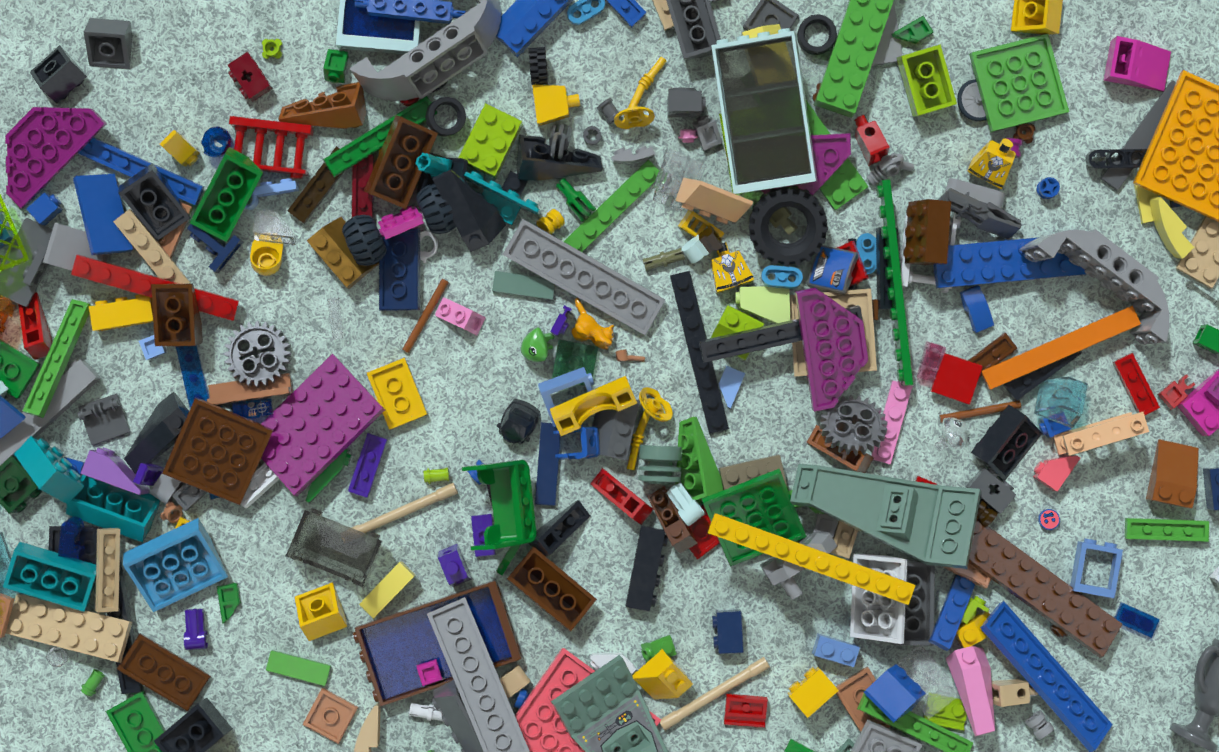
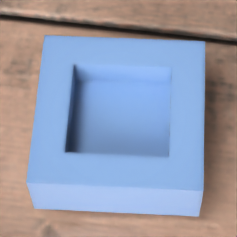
M154 335L139 341L146 360L167 353L164 346H155Z

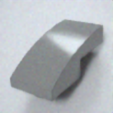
M643 146L635 151L636 154L633 155L630 148L625 150L623 147L613 152L614 156L611 157L613 163L618 164L636 163L654 157L655 152L652 146L649 148Z

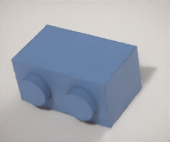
M818 633L812 654L854 667L860 647L856 644Z

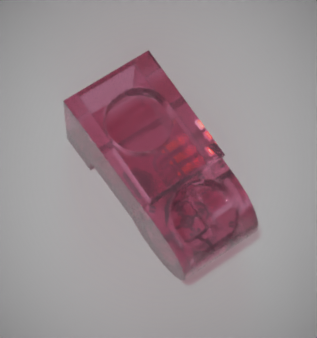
M926 341L917 378L929 382L934 381L946 347Z

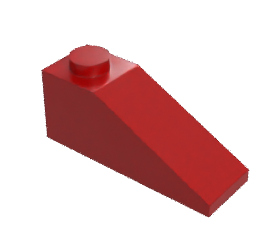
M35 292L28 307L18 304L24 349L34 360L46 357L52 345V337L38 293Z
M603 468L590 483L640 525L643 524L654 510Z

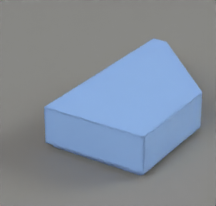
M726 365L718 385L727 407L731 408L745 373Z

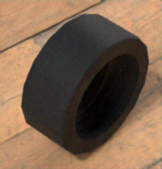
M820 14L810 15L805 18L800 24L797 33L800 47L812 55H820L829 51L835 43L837 36L836 26L833 21L827 16ZM820 23L827 28L829 37L824 45L815 47L807 42L805 31L809 25Z
M441 97L432 102L427 108L426 123L430 130L438 133L437 135L443 137L452 136L465 125L466 112L463 105L455 98ZM441 105H449L457 112V122L449 129L441 128L435 122V111Z

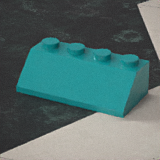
M82 474L80 481L84 487L68 505L66 504V515L104 529L119 528L121 535L143 542L151 529L161 501L151 494L138 495Z

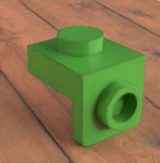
M670 635L641 644L642 656L646 663L662 649L670 657L677 655Z

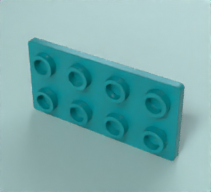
M474 171L471 174L465 173L464 176L468 181L484 188L482 193L484 199L498 208L506 223L513 225L521 208L540 217L541 211L539 206L532 200L527 199L525 202L521 200L520 195L512 190L505 192L500 184L492 180L488 183L484 181L485 179L482 175Z

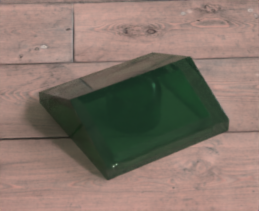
M559 339L551 379L582 367L585 368L586 374L591 373L593 378L598 347ZM582 382L577 385L585 386V383Z

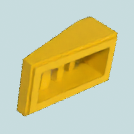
M690 210L687 211L678 227L693 237L704 231L706 226H712L721 238L724 235L723 231ZM694 217V218H695L694 222L692 223V225L690 226V228H688V227H687L688 224L690 223V221H691L692 218ZM701 222L702 225L700 226L698 231L694 232V229L696 228L698 223Z

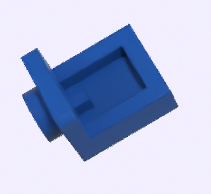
M1064 410L1039 418L1041 422L1039 429L1042 435H1046L1047 438H1052L1054 435L1071 429Z

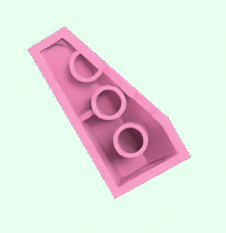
M971 646L954 650L946 658L974 735L976 737L994 732L991 667L984 649Z

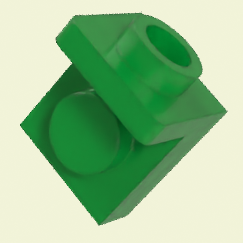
M328 49L323 67L325 81L345 83V70L349 58L348 52Z

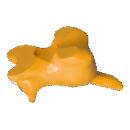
M575 298V306L580 315L571 330L573 337L581 342L590 339L598 348L607 350L614 340V325L609 327L600 326L592 316L587 314L579 298Z

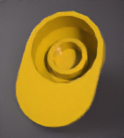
M262 234L253 240L250 260L251 266L256 273L269 276L279 271L282 264V240L277 235Z

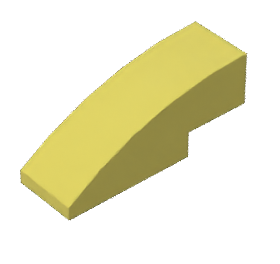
M1152 197L1150 199V206L1158 234L1168 251L1175 258L1183 259L1194 248L1182 234L1187 226L1161 197Z
M400 561L359 605L374 619L416 575Z

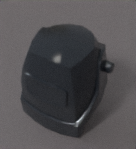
M514 399L503 413L501 423L497 424L499 434L508 443H518L521 445L525 441L529 442V436L537 426L540 411L526 401Z

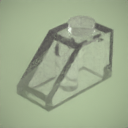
M271 209L257 210L253 227L255 241L296 245L293 231L277 212Z

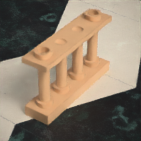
M1132 412L1059 433L1054 435L1053 440L1058 455L1068 453V456L1147 433L1149 429L1144 412L1133 415Z

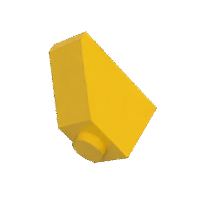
M173 130L160 143L170 155L185 167L193 165L198 160L197 155L200 152L176 130Z
M984 611L976 615L967 624L963 622L959 625L955 637L962 648L970 647L987 637L980 627L990 616L989 611L988 613Z

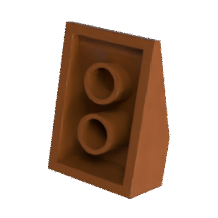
M1158 439L1146 499L1192 509L1197 490L1199 448Z

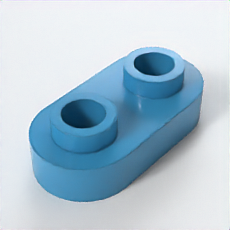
M605 0L577 1L568 8V20L574 25L585 23L604 10ZM597 1L599 5L594 8L591 6V3ZM577 11L580 12L581 17L575 18L574 13Z
M865 233L858 237L856 247L863 265L865 260L870 261L871 266L865 267L867 274H871L876 270V238L872 234ZM864 240L870 241L869 247L864 246Z
M770 265L765 267L761 274L763 284L773 288L795 289L800 286L803 279L802 272L795 267ZM772 274L775 276V279L769 280L767 276ZM794 276L796 280L794 282H790L788 280V277Z

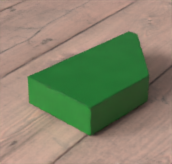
M923 15L891 35L894 38L916 44L934 32Z
M521 544L510 546L496 570L498 574L503 576Z
M238 583L217 586L222 624L229 620L241 603Z

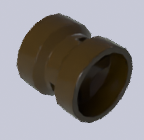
M980 499L977 518L980 520L981 525L986 528L993 522L998 512L994 508L987 507V503Z

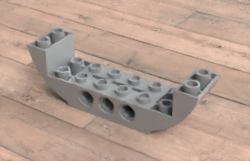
M476 0L477 6L471 8L440 31H437L433 36L402 55L378 73L367 57L356 63L350 70L365 92L373 97L389 101H402L417 97L422 99L488 54L487 49L494 41L501 22L499 0Z
M1096 229L1090 231H1062L1034 239L1020 248V251L1025 254V258L1032 262L1054 258L1057 252L1065 254L1069 257L1071 263L1081 266L1085 269L1087 275L1098 279L1103 287L1111 289L1119 299L1127 301L1133 305L1135 311L1142 313L1139 317L1141 325L1132 328L1130 331L1135 336L1137 342L1146 345L1167 341L1169 310L1164 292L1157 281L1159 277Z

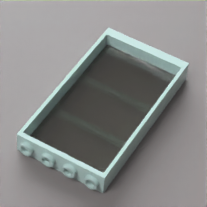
M790 28L778 30V34L770 35V32L758 33L757 37L750 39L749 35L737 37V41L729 42V39L717 40V44L711 46L733 193L740 194L816 182L817 174L796 32L790 31Z

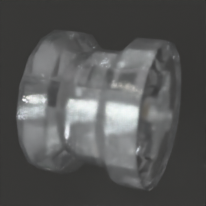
M53 647L47 653V661L53 667H61L71 659V651L68 649Z

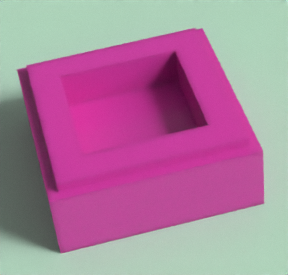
M436 659L416 665L422 686L442 680Z

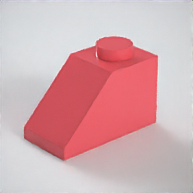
M1078 455L1044 460L1043 463L1040 461L1034 468L1035 475L1033 477L1052 491L1058 492L1080 460V457Z

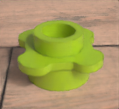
M264 39L262 41L263 58L275 57L280 59L282 57L280 48L282 41L280 39Z

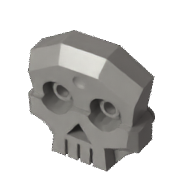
M814 532L798 542L828 554L837 547L828 532ZM772 557L760 564L769 582L773 586L778 583L781 584L791 600L803 593L793 577L804 570V567L776 557Z

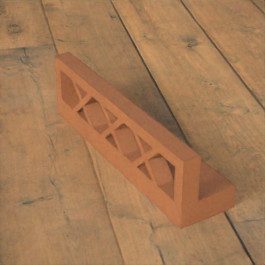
M290 373L281 374L282 378L275 376V383L268 380V386L260 382L259 388L255 386L254 382L249 387L247 380L243 384L239 381L208 385L210 399H207V402L219 405L291 394L293 391Z

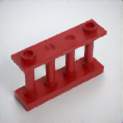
M230 116L229 124L235 127L234 130H236L234 150L242 153L244 133L247 132V129H255L257 134L253 162L262 171L290 174V178L302 179L303 176H308L309 172L302 170L305 139L308 136H313L314 128L311 125ZM267 131L275 132V135H277L273 166L261 165L264 137ZM287 133L295 134L297 138L293 168L281 167L284 141Z

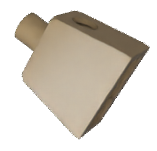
M1020 679L992 681L993 704L1000 707L1030 703V696L1038 695L1027 681Z

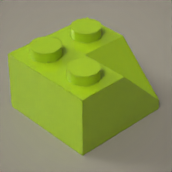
M727 305L710 338L763 327L764 323ZM749 353L736 355L735 357L745 361Z

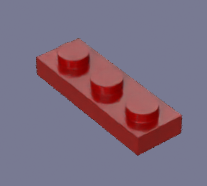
M1133 353L1112 362L1137 413L1144 412L1145 416L1160 408Z

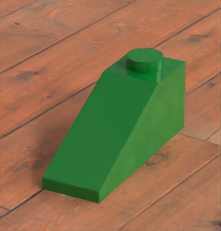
M346 448L311 483L306 502H312L342 472L345 466H349L352 455L349 454L350 449Z

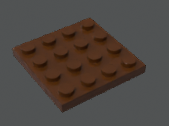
M195 397L162 474L240 505L273 429Z

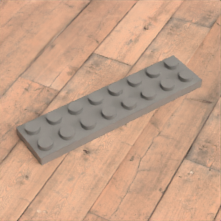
M522 219L503 253L507 258L644 335L648 332L665 302V299L525 219Z
M464 597L427 613L483 752H530L466 598Z

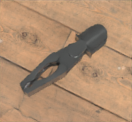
M949 188L938 199L951 201V211L956 213L955 218L957 219L961 216L968 219L980 230L1009 239L1021 229V220L991 202L984 203L970 197V192L963 194Z

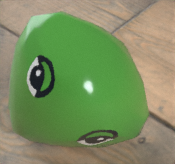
M539 327L533 329L522 341L520 347L521 354L530 361H545L548 357V350L553 349V345L547 342L550 339H554L555 336L551 333L544 334Z

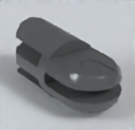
M553 124L549 138L550 156L552 158L555 157L556 151H559L558 159L563 157L564 150L568 148L572 127L568 126L567 134L565 135V125L560 124L559 132H556V124Z

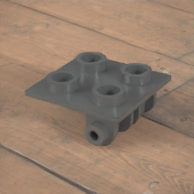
M117 393L78 407L80 411L77 413L78 418L84 422L91 445L131 432Z

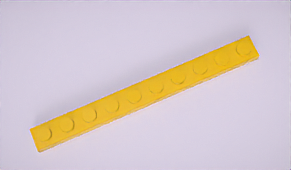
M714 513L707 532L909 605L915 588V584Z

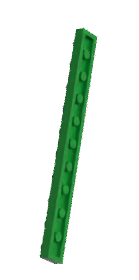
M888 179L879 182V185L876 186L877 197L881 199L879 217L883 218L884 225L881 227L882 239H885L886 247H883L884 259L888 261L885 274L886 279L890 280L888 298L892 300L893 308H890V318L892 321L894 320L895 329H892L893 340L897 342V349L894 350L896 362L899 361L897 380L901 382L902 386L913 385L891 180Z

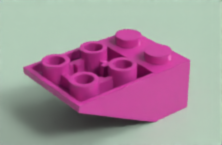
M1116 36L1110 41L1103 81L1164 92L1171 51L1140 40Z

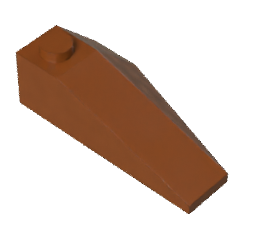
M359 82L336 87L337 92L326 96L325 92L319 93L318 97L312 102L303 99L282 107L278 120L279 122L341 129L363 126L366 116L363 88Z

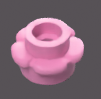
M682 129L678 138L682 139L683 143H692L695 138H698L696 129Z

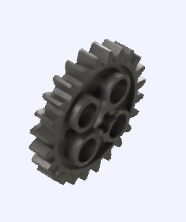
M256 321L255 326L248 322V328L246 329L240 325L241 332L234 330L235 338L228 337L232 343L225 344L229 351L223 353V355L229 357V359L224 362L226 365H231L227 370L234 372L233 377L235 379L240 377V383L243 384L247 380L249 387L253 382L257 388H259L260 382L265 386H268V380L275 383L274 377L282 378L280 371H287L284 364H290L286 357L291 356L292 353L286 351V349L291 346L289 343H284L287 337H280L283 332L280 329L275 332V325L268 328L267 322H264L262 326L259 321ZM264 337H269V344L266 346H261V339ZM248 342L250 344L249 349L242 352L241 345ZM272 348H275V351L273 352H266L271 350ZM256 350L262 352L259 354V358H256L254 356L256 354ZM243 356H249L243 360H240V358ZM273 356L275 358L274 363L267 366L265 364L266 359ZM249 362H254V369L246 371V365Z
M850 395L849 400H846L842 396L841 401H838L834 408L823 410V415H821L820 419L821 435L826 436V443L832 441L831 448L838 446V452L845 449L847 455H849L850 451H854L855 456L858 455V451L865 455L867 449L873 452L874 446L880 447V442L884 441L887 432L888 422L885 420L886 415L881 414L882 408L875 409V402L868 404L869 398L861 401V396H858L855 400Z

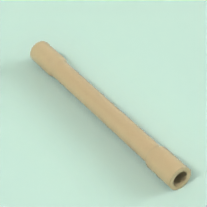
M451 483L431 494L361 525L341 532V536L344 542L348 543L374 529L433 503L458 494L455 484Z
M762 657L749 665L745 670L702 696L661 718V726L666 731L698 709L751 677H755L770 668L768 662Z

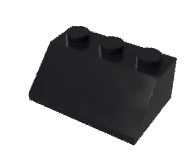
M1008 405L1000 413L994 424L988 428L986 434L975 445L971 453L987 468L992 469L998 474V477L1005 481L1042 433L1027 415Z

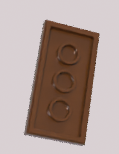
M141 633L117 667V670L186 711H189L211 677L205 671Z

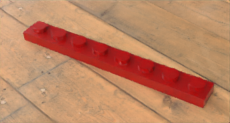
M79 254L76 255L71 275L151 298V284H180ZM194 288L200 312L234 321L239 300Z

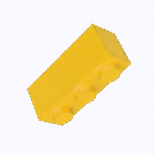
M141 294L135 295V299L128 300L127 297L115 298V302L107 303V300L96 301L94 306H89L92 331L98 332L153 322L152 298Z

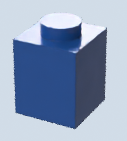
M45 192L26 208L36 221L44 226L63 210L60 206L62 202L58 197Z

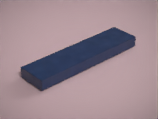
M541 422L535 504L555 506L559 459L555 458V455L559 454L561 435L553 433V431L558 429L556 426L553 427L552 423Z

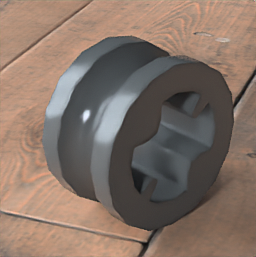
M595 126L587 127L583 132L584 141L589 145L599 143L601 140L600 130ZM590 130H593V133L594 131L598 133L594 141L587 139Z

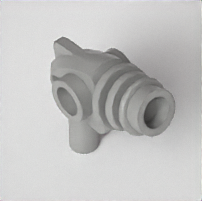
M892 153L882 157L881 162L872 170L873 172H870L867 178L875 186L880 181L888 179L887 176H895L901 169L912 171L914 165L903 161L904 157L902 154Z

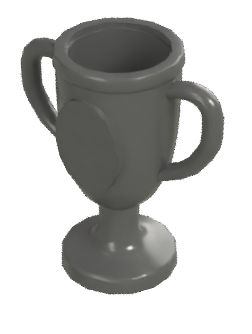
M1214 638L1212 645L1205 648L1196 666L1194 697L1198 711L1190 724L1172 723L1169 728L1176 734L1211 752H1216L1218 745L1209 738L1208 730L1214 717H1219V640Z

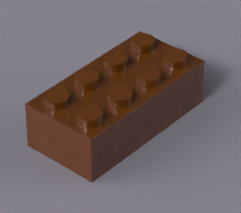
M396 115L364 191L406 209L422 172L418 170L416 159L422 153H430L438 133Z

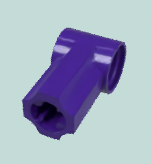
M204 608L185 610V650L207 649L206 635L208 634L205 630Z

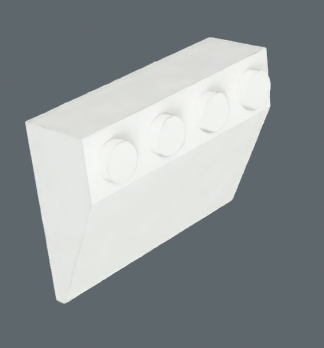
M854 554L853 563L904 581L907 579V559L876 554ZM852 585L850 637L904 644L905 604Z

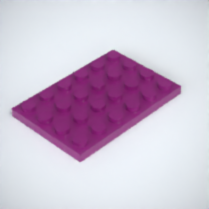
M331 354L261 423L273 429L261 459L290 492L298 497L385 409L334 354Z

